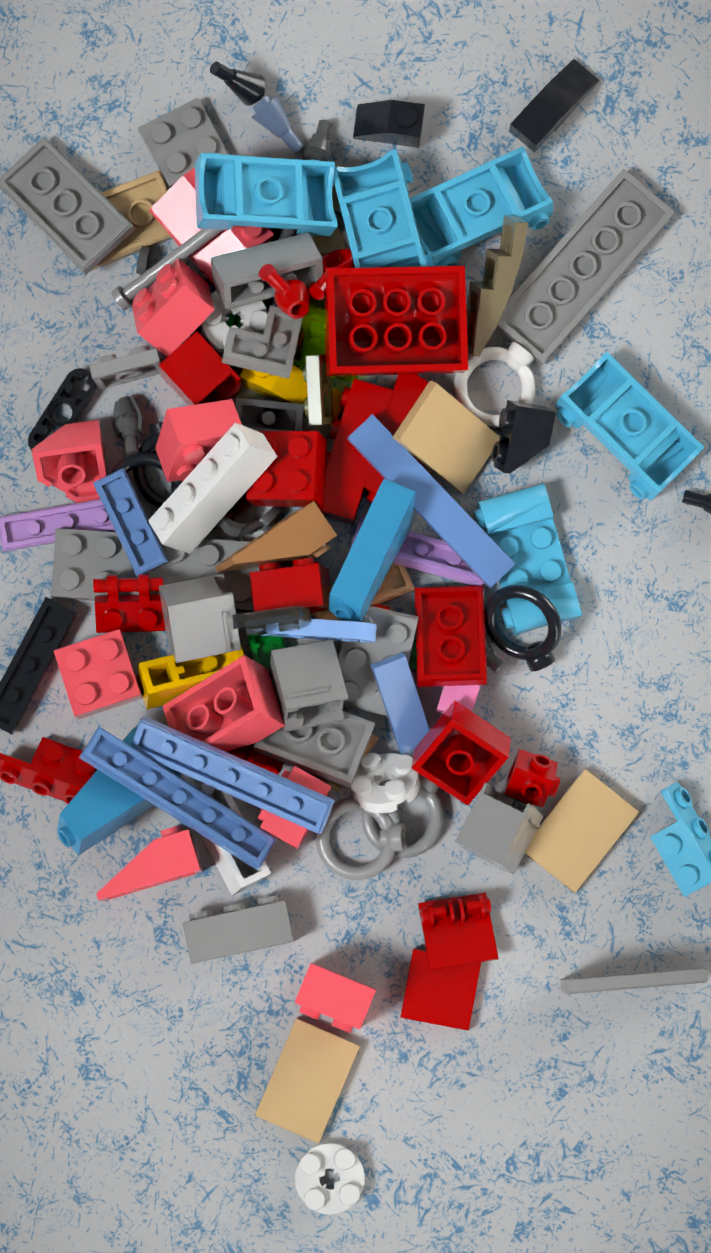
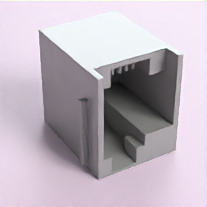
M223 573L159 586L167 641L176 663L241 650L233 593H226Z
M333 639L271 651L269 674L285 723L283 727L284 732L345 721L343 704L344 700L348 699V694Z
M485 782L455 842L469 853L514 874L537 828H541L540 822L543 815L531 804L528 803L525 807L497 792Z

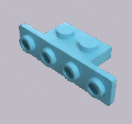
M675 782L661 790V794L677 822L653 834L650 838L683 896L686 897L711 883V838L706 822L698 817L692 807L690 794L678 782Z

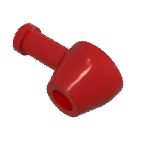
M334 250L322 258L323 274L309 288V293L314 299L322 300L326 296V269L355 268L351 250Z
M272 264L262 266L258 275L275 290L274 299L278 308L293 319L304 317L309 310L310 301L306 285L300 280L285 281L276 272Z

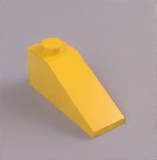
M292 365L289 379L245 368L240 375L243 387L276 402L304 404L306 397H308L307 383L303 379V370L295 365ZM332 387L335 420L343 406H339L342 392Z
M242 647L241 650L176 663L173 655L139 663L137 680L146 710L163 706L244 655Z

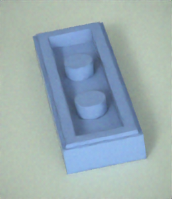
M125 468L93 482L136 576L138 577V574H145L168 563L169 561L155 531L148 522L147 514Z
M402 652L370 666L400 755L412 756L415 747L430 729L406 656Z

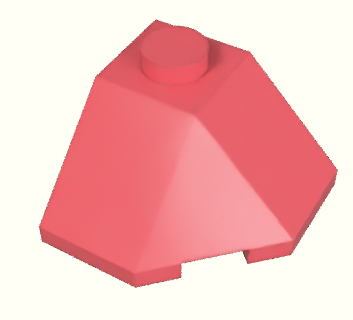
M99 420L65 424L32 448L34 466L39 482L48 487L50 485L55 486L65 492L67 498L76 503L100 499L93 482L108 476Z

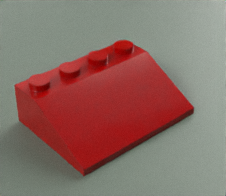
M465 266L326 269V377L452 374L468 371Z

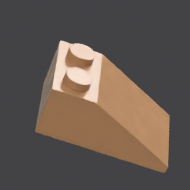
M313 501L288 515L214 568L217 573L259 568V565L268 563L285 565L292 564L294 560L315 559L331 548L328 542L335 538L337 534Z

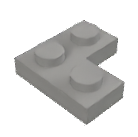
M270 305L263 334L230 327L222 363L289 379L302 318L293 319L278 307Z

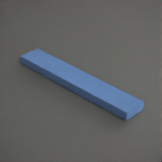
M372 414L347 440L384 479L416 492L414 510L490 589L515 563L402 445L392 438L393 435Z
M146 716L140 719L131 747L155 762L317 834H321L324 831L335 801Z
M100 726L96 729L79 756L86 763L256 870L261 867L277 839Z

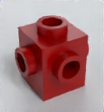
M519 749L508 772L504 794L514 797L524 804L529 803L543 808L548 796L554 797L560 784L561 778L556 776L558 762L550 760L545 755L533 754Z

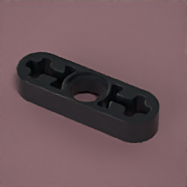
M78 368L68 373L29 434L28 445L31 451L32 448L38 445L36 438L38 436L44 438L49 432V427L44 425L46 421H49L56 429L61 428L65 424L78 421L97 389L91 372ZM85 377L87 378L86 384L89 389L87 391L81 389L77 393L75 399L81 402L79 406H76L69 398L62 397L65 392L71 397L75 391V386L72 382L75 379L81 381ZM62 404L68 405L72 409L71 418L64 423L57 422L53 418L54 409Z

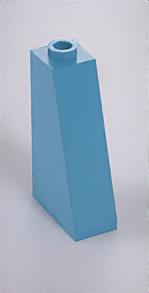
M383 479L330 592L329 611L337 618L344 621L362 622L412 528L415 491Z
M138 725L123 739V742L130 746L132 745ZM160 764L181 778L180 772ZM97 770L60 813L57 834L61 842L66 847H71L79 856L155 805Z

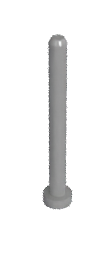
M201 229L125 288L118 286L112 290L111 293L114 300L122 309L127 310L133 305L132 299L143 288H148L156 281L157 274L165 265H172L178 258L182 261L223 230Z

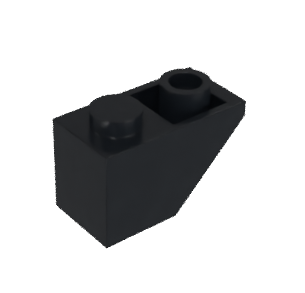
M507 400L506 408L502 409L499 417L501 432L499 442L494 444L492 450L493 466L503 473L511 474L547 448L550 444L556 412L546 406Z

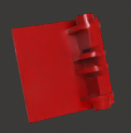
M486 892L418 903L430 970L499 960L490 916L492 911L491 902L487 898Z

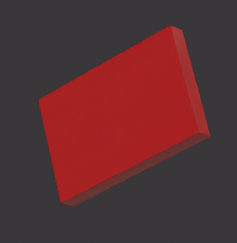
M483 585L414 588L415 616L419 617L416 628L418 687L487 685Z

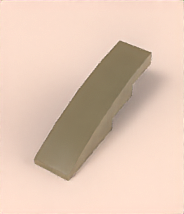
M504 215L500 249L487 248L483 282L470 281L466 311L468 353L472 356L481 355L496 329L512 293L522 260L528 229V222L518 216Z

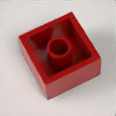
M258 431L263 433L276 453L277 458L247 490L246 499L257 507H303L313 501L318 507H324L327 439L318 431Z
M313 558L294 560L293 567L280 566L279 563L259 565V571L250 572L254 614L278 615L282 617L329 610V596L331 592L329 569L314 561Z
M454 700L415 747L411 769L468 806L482 790L485 782L488 783L509 758L511 737Z

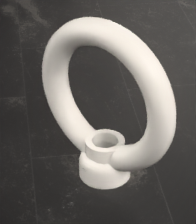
M513 342L508 349L487 347L483 349L480 356H472L470 354L468 356V371L456 373L455 399L489 428H500V414L484 413L478 410L470 401L467 391L468 379L478 365L491 360L502 361L516 371L520 377L522 390L518 402L532 404L535 395V380L529 365L535 358L516 342Z

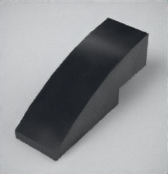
M573 59L510 124L509 132L535 153L552 132H556L599 83V79Z

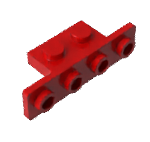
M42 737L31 763L0 753V779L3 782L31 789L38 795L51 796L64 801L66 804L70 803L98 769L79 758L82 753L81 750Z

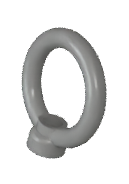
M420 774V789L417 795L423 798L429 807L430 824L426 833L419 840L406 845L405 851H395L393 856L395 858H411L426 852L435 844L443 829L444 809L436 793L440 787ZM391 780L382 781L379 785L385 786V783ZM362 812L361 820L364 833L370 843L381 852L380 832L375 818Z
M350 797L333 804L324 831L321 834L316 833V845L322 861L332 872L346 879L364 880L382 872L391 862L395 851H405L407 833L404 823L394 824L388 813L365 811L360 807L357 800ZM350 811H362L371 815L381 827V852L372 862L363 866H350L343 863L336 857L330 845L332 825L341 815Z

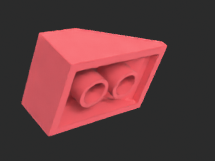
M245 655L163 705L169 727L225 752L257 743L285 726L268 669Z
M180 825L160 831L161 838L154 839L96 893L98 900L104 902L203 872L192 832L190 830L183 831Z

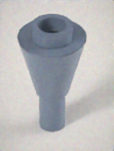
M267 95L253 107L256 114L252 116V119L278 138H281L293 154L304 147V144L291 130V124L278 96L271 99Z

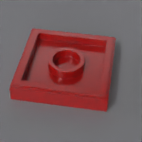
M413 949L400 1018L469 1031L481 962L430 970L427 951Z

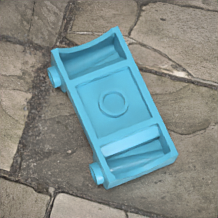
M524 146L410 198L422 247L425 254L432 253L436 266H457L458 260L461 258L462 249L502 232L504 215L518 216L528 222V228H532V230H539L545 227L550 222L549 218L553 215V201L539 182Z
M396 149L389 151L378 160L365 165L335 167L333 180L355 268L436 266L432 253L425 254L408 194V183L414 182L409 163H402Z
M201 153L195 162L197 228L231 230L233 226L297 229V234L309 232L310 235L331 236L337 228V219L334 214L332 201L335 162L314 159L298 160Z
M608 352L580 380L564 392L555 404L557 410L556 417L564 426L568 428L573 426L579 429L583 425L631 472L628 476L630 481L629 488L641 500L646 498L652 501L705 448Z
M545 484L478 501V509L473 510L476 523L484 529L488 536L515 563L499 580L500 588L509 585H524L534 588L553 603L558 611L561 622L580 618L582 612L573 582H571L553 521L554 515ZM527 600L505 601L506 608L501 609L507 629L512 628L514 636L548 626L542 611Z

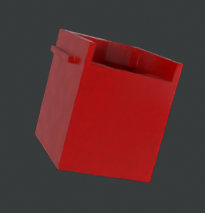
M197 331L158 365L162 378L188 406L230 400V398H235L243 391L241 378L238 376L237 371H233L228 364L222 363V358Z

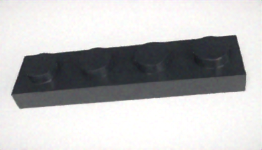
M45 597L0 681V729L11 735L15 732L55 657L54 650L59 649L77 616L75 611L48 597Z

